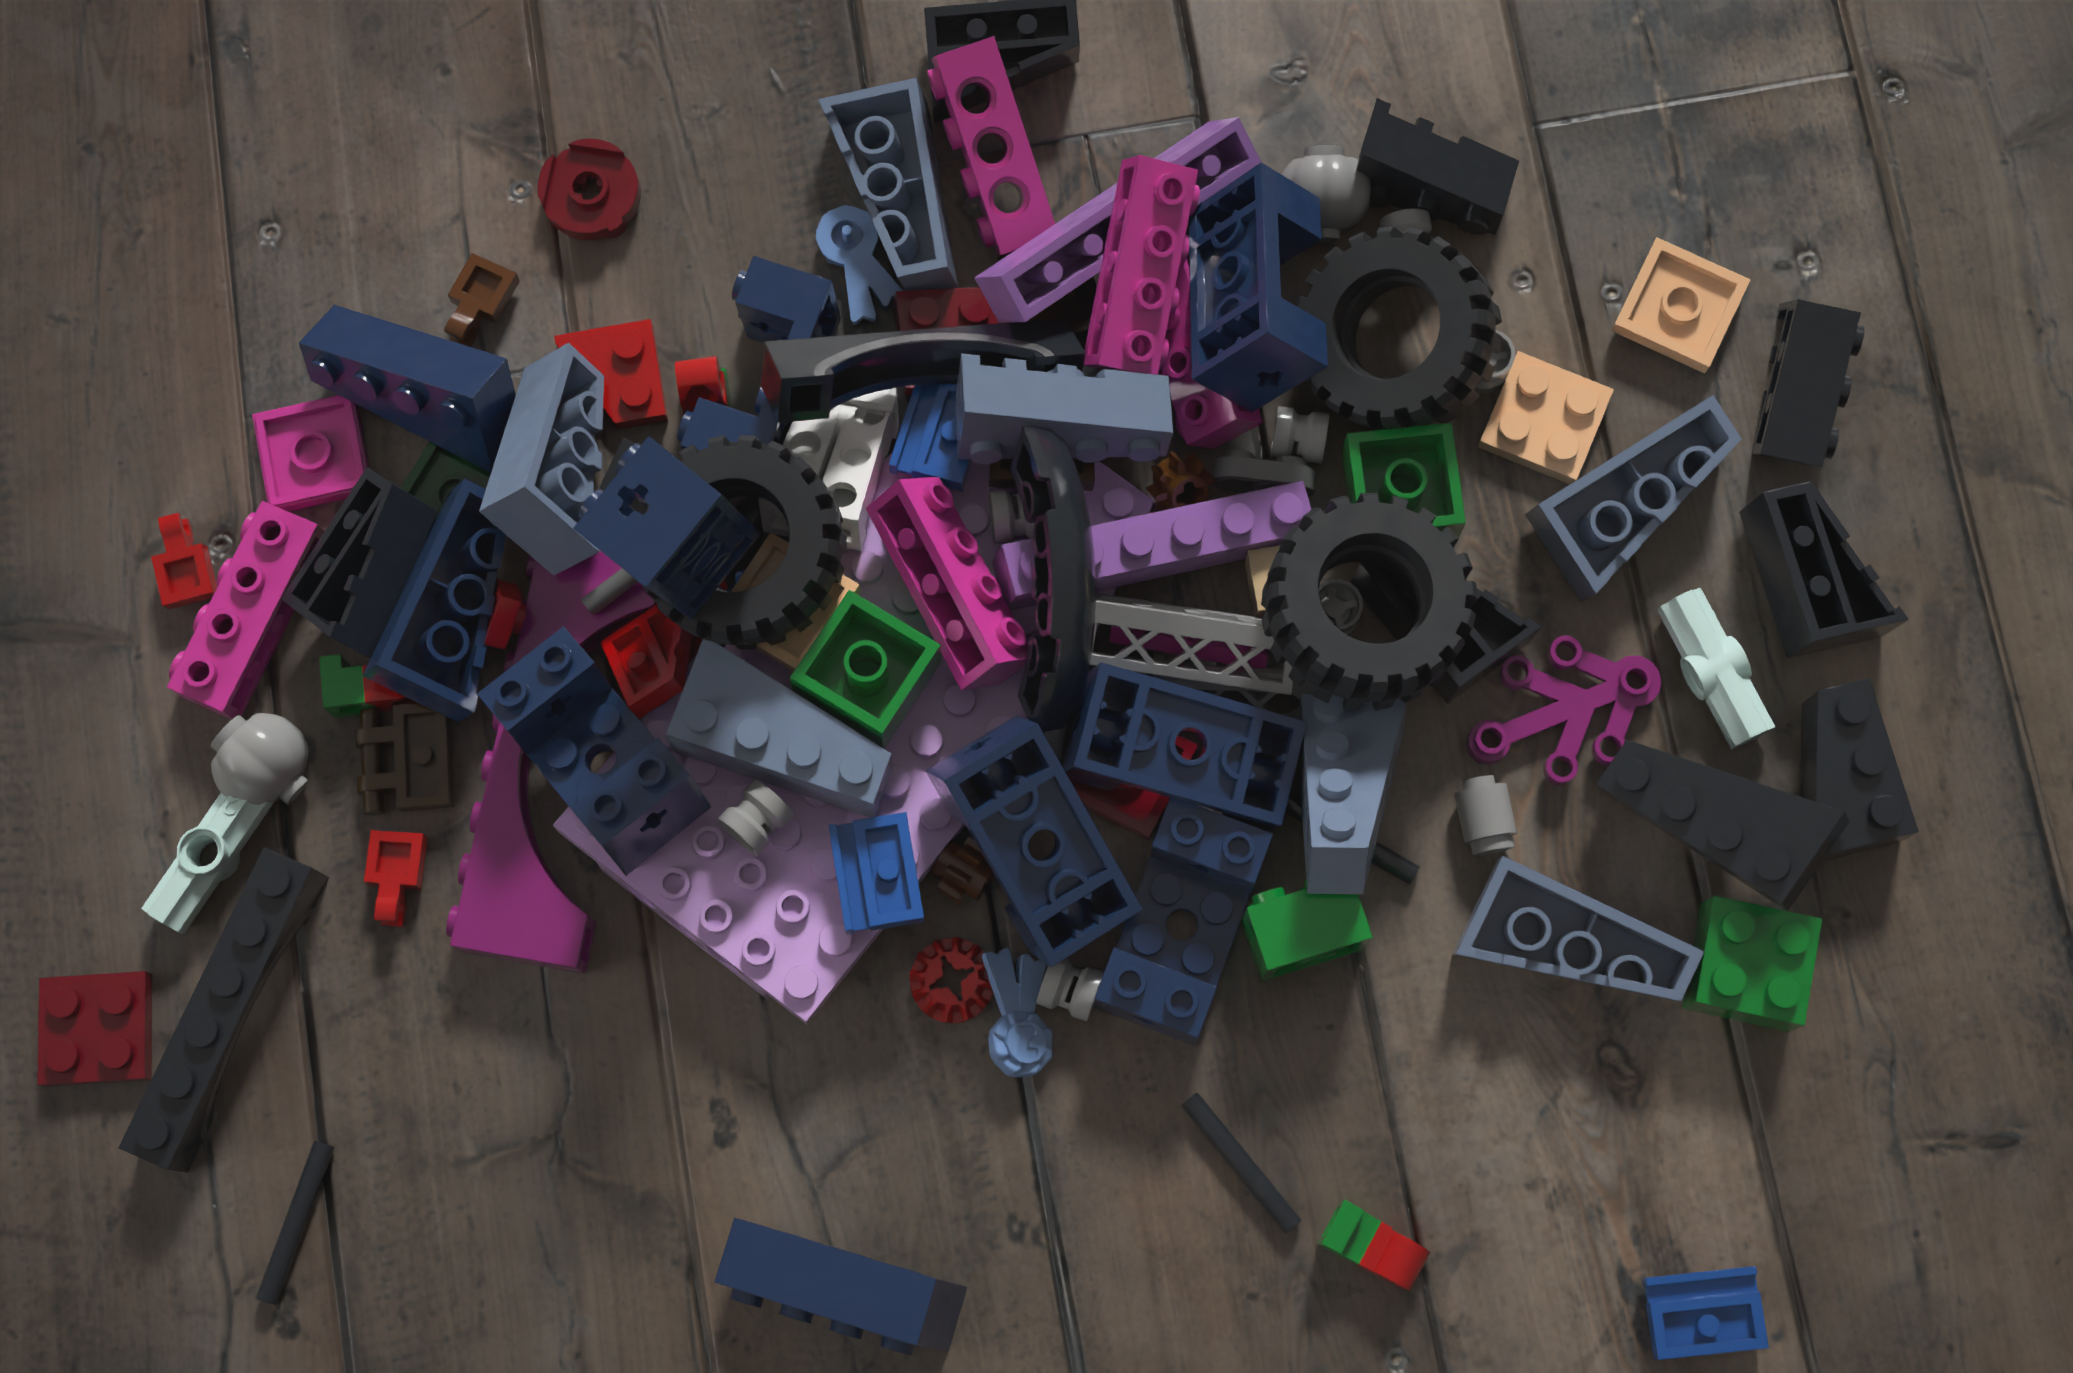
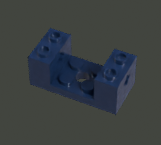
M1262 162L1199 204L1194 213L1189 216L1192 380L1251 412L1328 367L1326 323L1281 298L1280 266L1322 239L1320 198Z
M756 256L752 257L747 272L741 270L736 277L732 290V300H735L738 317L742 320L747 338L765 343L767 341L834 336L841 316L832 280ZM761 387L755 403V413H758V416L699 397L694 411H687L684 414L678 429L677 439L681 442L682 450L692 444L698 450L708 448V438L723 435L730 442H738L740 435L757 436L761 443L767 445L771 441L783 445L792 422L777 423Z
M648 436L642 445L636 443L622 455L615 468L618 474L604 491L601 489L594 491L585 500L578 512L580 520L573 529L643 586L692 620L760 537L761 533L721 493ZM637 496L645 500L650 506L643 515L630 506L632 500Z
M564 626L477 693L625 876L711 808V805L690 774L659 738L655 739L614 691L595 662ZM606 751L616 753V762L609 771L601 774L591 772L592 761L598 754Z
M1100 662L1088 672L1084 694L1071 727L1062 767L1069 780L1107 791L1121 784L1212 809L1216 813L1269 831L1282 826L1307 722ZM1181 731L1194 732L1201 739L1202 753L1198 759L1187 760L1177 752L1175 741Z
M1016 715L925 771L951 817L967 826L1010 901V904L1005 906L1004 909L1028 951L1048 966L1056 965L1143 910L1038 723ZM1039 830H1050L1055 839L1053 851L1043 859H1034L1028 849L1031 836Z
M1170 798L1152 845L1150 859L1135 896L1143 910L1126 920L1116 948H1113L1094 998V1008L1195 1046L1273 833L1198 805ZM1179 911L1191 914L1197 922V932L1195 935L1187 940L1173 938L1166 928V921L1170 915Z

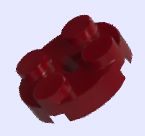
M589 138L569 143V149L562 151L557 157L555 154L551 155L540 171L537 184L539 200L551 225L563 234L579 240L589 241L620 236L626 230L627 223L634 217L641 198L639 178L631 161L625 157L624 152L610 142ZM589 180H596L598 189L601 190L600 194L594 196L593 199L584 200L582 194L576 192L578 187H586Z

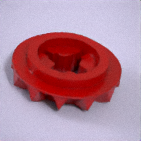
M960 937L939 939L917 954L909 974L910 988L916 1004L926 1015L944 1023H961L976 1017L986 1008L994 992L982 960V954L985 952L979 945ZM947 959L948 964L952 965L956 972L963 970L967 972L972 969L975 971L968 974V978L961 981L962 1001L958 1002L956 994H952L948 987L942 989L937 987L930 990V987L937 985V981L944 977L942 970L944 968L942 960Z

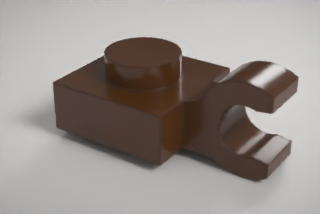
M471 253L448 293L451 303L458 306L444 328V332L451 335L449 341L472 347L478 335L482 318L497 323L520 282L516 272Z

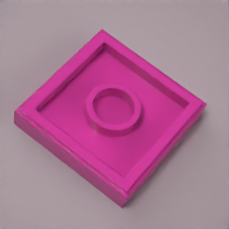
M340 395L252 414L267 502L289 512L346 499L367 467L370 468L359 406Z

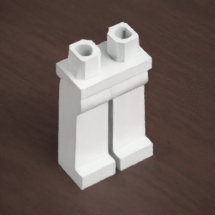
M897 388L866 394L844 402L831 409L830 416L827 419L794 421L783 442V446L787 447L792 455L795 457L800 456L813 468L831 492V496L839 506L844 520L841 526L843 533L847 537V549L861 551L866 537L865 524L868 517V512L865 508L872 503L884 459L890 449L891 440L896 438L900 427ZM760 497L758 503L763 532L790 537L787 522L781 511L770 501Z

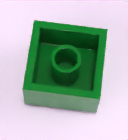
M1452 423L1347 433L1342 449V460L1347 497L1350 504L1356 503L1360 493H1377L1378 502L1389 504L1393 495L1407 499L1406 509L1419 514L1424 507L1436 515L1432 524L1438 530L1443 531L1446 527H1449L1459 539L1466 524Z
M848 590L790 676L792 691L885 749L940 666L941 645L853 591Z
M1305 880V886L1300 891L1288 895L1285 894L1283 887H1279L1253 896V903L1249 904V907L1246 908L1241 925L1260 982L1262 983L1362 951L1373 936L1359 895L1308 894L1307 880Z
M1715 895L1701 903L1693 946L1704 951L1684 994L1682 1009L1787 1032L1805 1026L1822 919Z

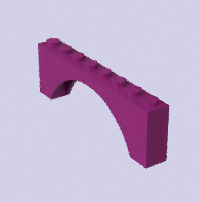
M599 550V553L553 575L529 555L526 576L528 580H531L527 600L521 599L522 604H526L527 607L525 620L519 633L516 650L510 649L508 651L504 672L563 626L584 651L591 655L602 646L601 640L657 605V603L646 594L642 584L638 582L596 615H593L581 599L621 569L619 565ZM493 714V730L498 732L493 751L488 750L482 763L481 779L486 782L482 802H475L470 816V832L475 833L470 854L465 853L459 865L458 883L463 885L459 906L453 905L447 919L446 934L448 937H452L450 946L464 953L586 974L597 922L583 912L565 894L545 863L535 838L530 817L528 791L531 759Z

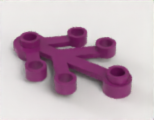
M1560 636L1553 641L1548 649L1547 656L1550 664L1559 670L1574 668L1603 681V683L1594 687L1583 689L1535 670L1531 661L1524 656L1514 655L1509 657L1502 665L1499 673L1501 682L1507 688L1512 690L1523 688L1556 702L1503 724L1490 719L1478 722L1471 729L1466 739L1468 754L1474 761L1480 764L1492 765L1504 758L1510 749V744L1566 722L1555 752L1549 756L1543 766L1544 776L1550 783L1559 786L1565 785L1577 774L1578 763L1576 756L1594 710L1614 702L1605 732L1601 733L1594 740L1591 748L1594 759L1602 765L1609 766L1614 757H1608L1602 753L1600 749L1601 741H1613L1619 751L1625 742L1624 737L1635 708L1650 704L1660 691L1661 677L1658 669L1651 661L1641 656L1632 655L1623 657L1615 663L1582 650L1579 641L1574 637ZM1559 645L1570 647L1574 654L1573 659L1563 661L1558 658L1556 647ZM1514 664L1523 667L1526 673L1525 679L1521 681L1513 680L1508 675V667ZM1628 673L1639 674L1644 682L1643 688H1631L1627 684L1626 675ZM1487 731L1495 733L1499 738V746L1492 749L1487 748L1481 741V734ZM1554 760L1565 761L1570 769L1569 775L1565 777L1557 776L1552 771V762Z

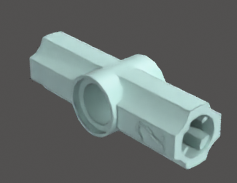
M1701 588L1687 591L1660 606L1657 611L1682 656L1680 665L1687 685L1699 700L1706 701L1731 750L1773 730L1775 725L1750 680L1752 675L1751 666L1743 648L1735 638L1726 636Z
M220 793L200 824L188 830L180 838L177 845L176 859L141 909L159 922L184 935L219 882L229 878L237 870L240 863L241 850L274 802L255 805L249 803L248 800L232 796L226 797ZM216 842L218 854L215 860L207 866H201L200 854L202 849L206 845Z

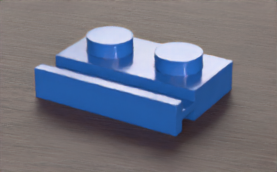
M957 384L914 386L889 462L890 473L897 475L900 472L911 475L912 478L939 477L947 488L963 492L972 460H958L955 417Z
M907 812L853 820V823L829 824L846 935L854 934L857 931L869 929L872 931L924 922Z
M1756 1266L1642 1278L1647 1299L1645 1304L1654 1360L1769 1348L1761 1294L1757 1288Z

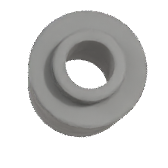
M1494 775L1480 776L1463 781L1464 790L1455 793L1454 797L1464 844H1470L1472 855L1483 856L1515 848L1513 835L1517 834L1507 784L1495 783Z

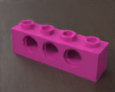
M992 36L934 56L931 59L934 68L927 70V76L935 99H945L951 117L943 120L949 143L953 150L961 148L967 168L960 170L966 194L969 199L977 197L983 217L976 219L982 242L985 248L993 246L996 255H1003L1017 250L1053 226L1055 221L995 37ZM967 85H978L987 95V105L979 114L966 111L961 104V92ZM984 134L997 136L1003 144V155L994 164L983 161L978 155L977 144ZM1002 183L1013 185L1019 193L1018 206L1010 213L1000 211L994 203V192Z

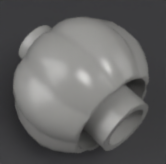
M1317 145L1304 149V157L1292 160L1281 174L1320 198L1322 239L1317 243L1340 241V232L1357 225L1366 215L1371 202V181L1363 173L1356 171L1358 160L1353 157H1346L1345 148L1341 146Z
M257 713L246 721L238 715L217 734L211 743V748L217 752L211 762L212 776L218 790L226 797L241 798L255 805L265 802H277L281 799L289 805L302 793L309 783V780L303 776L309 757L307 742L301 731L284 717L269 713Z

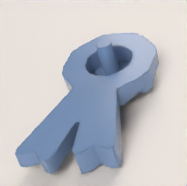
M848 205L828 211L822 216L816 230L817 245L828 263L844 267L852 325H857L862 319L873 322L876 320V313L869 288L884 311L890 308L891 302L894 301L895 292L902 291V289L873 257L879 235L870 214L867 211Z
M1008 947L1000 950L997 954L991 951L982 954V960L1001 1013V1017L989 1031L990 1058L1007 1076L1014 1078L1034 1076L1053 1057L1052 1031L1034 1013L1046 964L1041 960L1034 962L1029 955L1023 954L1017 957L1014 972L1011 952Z

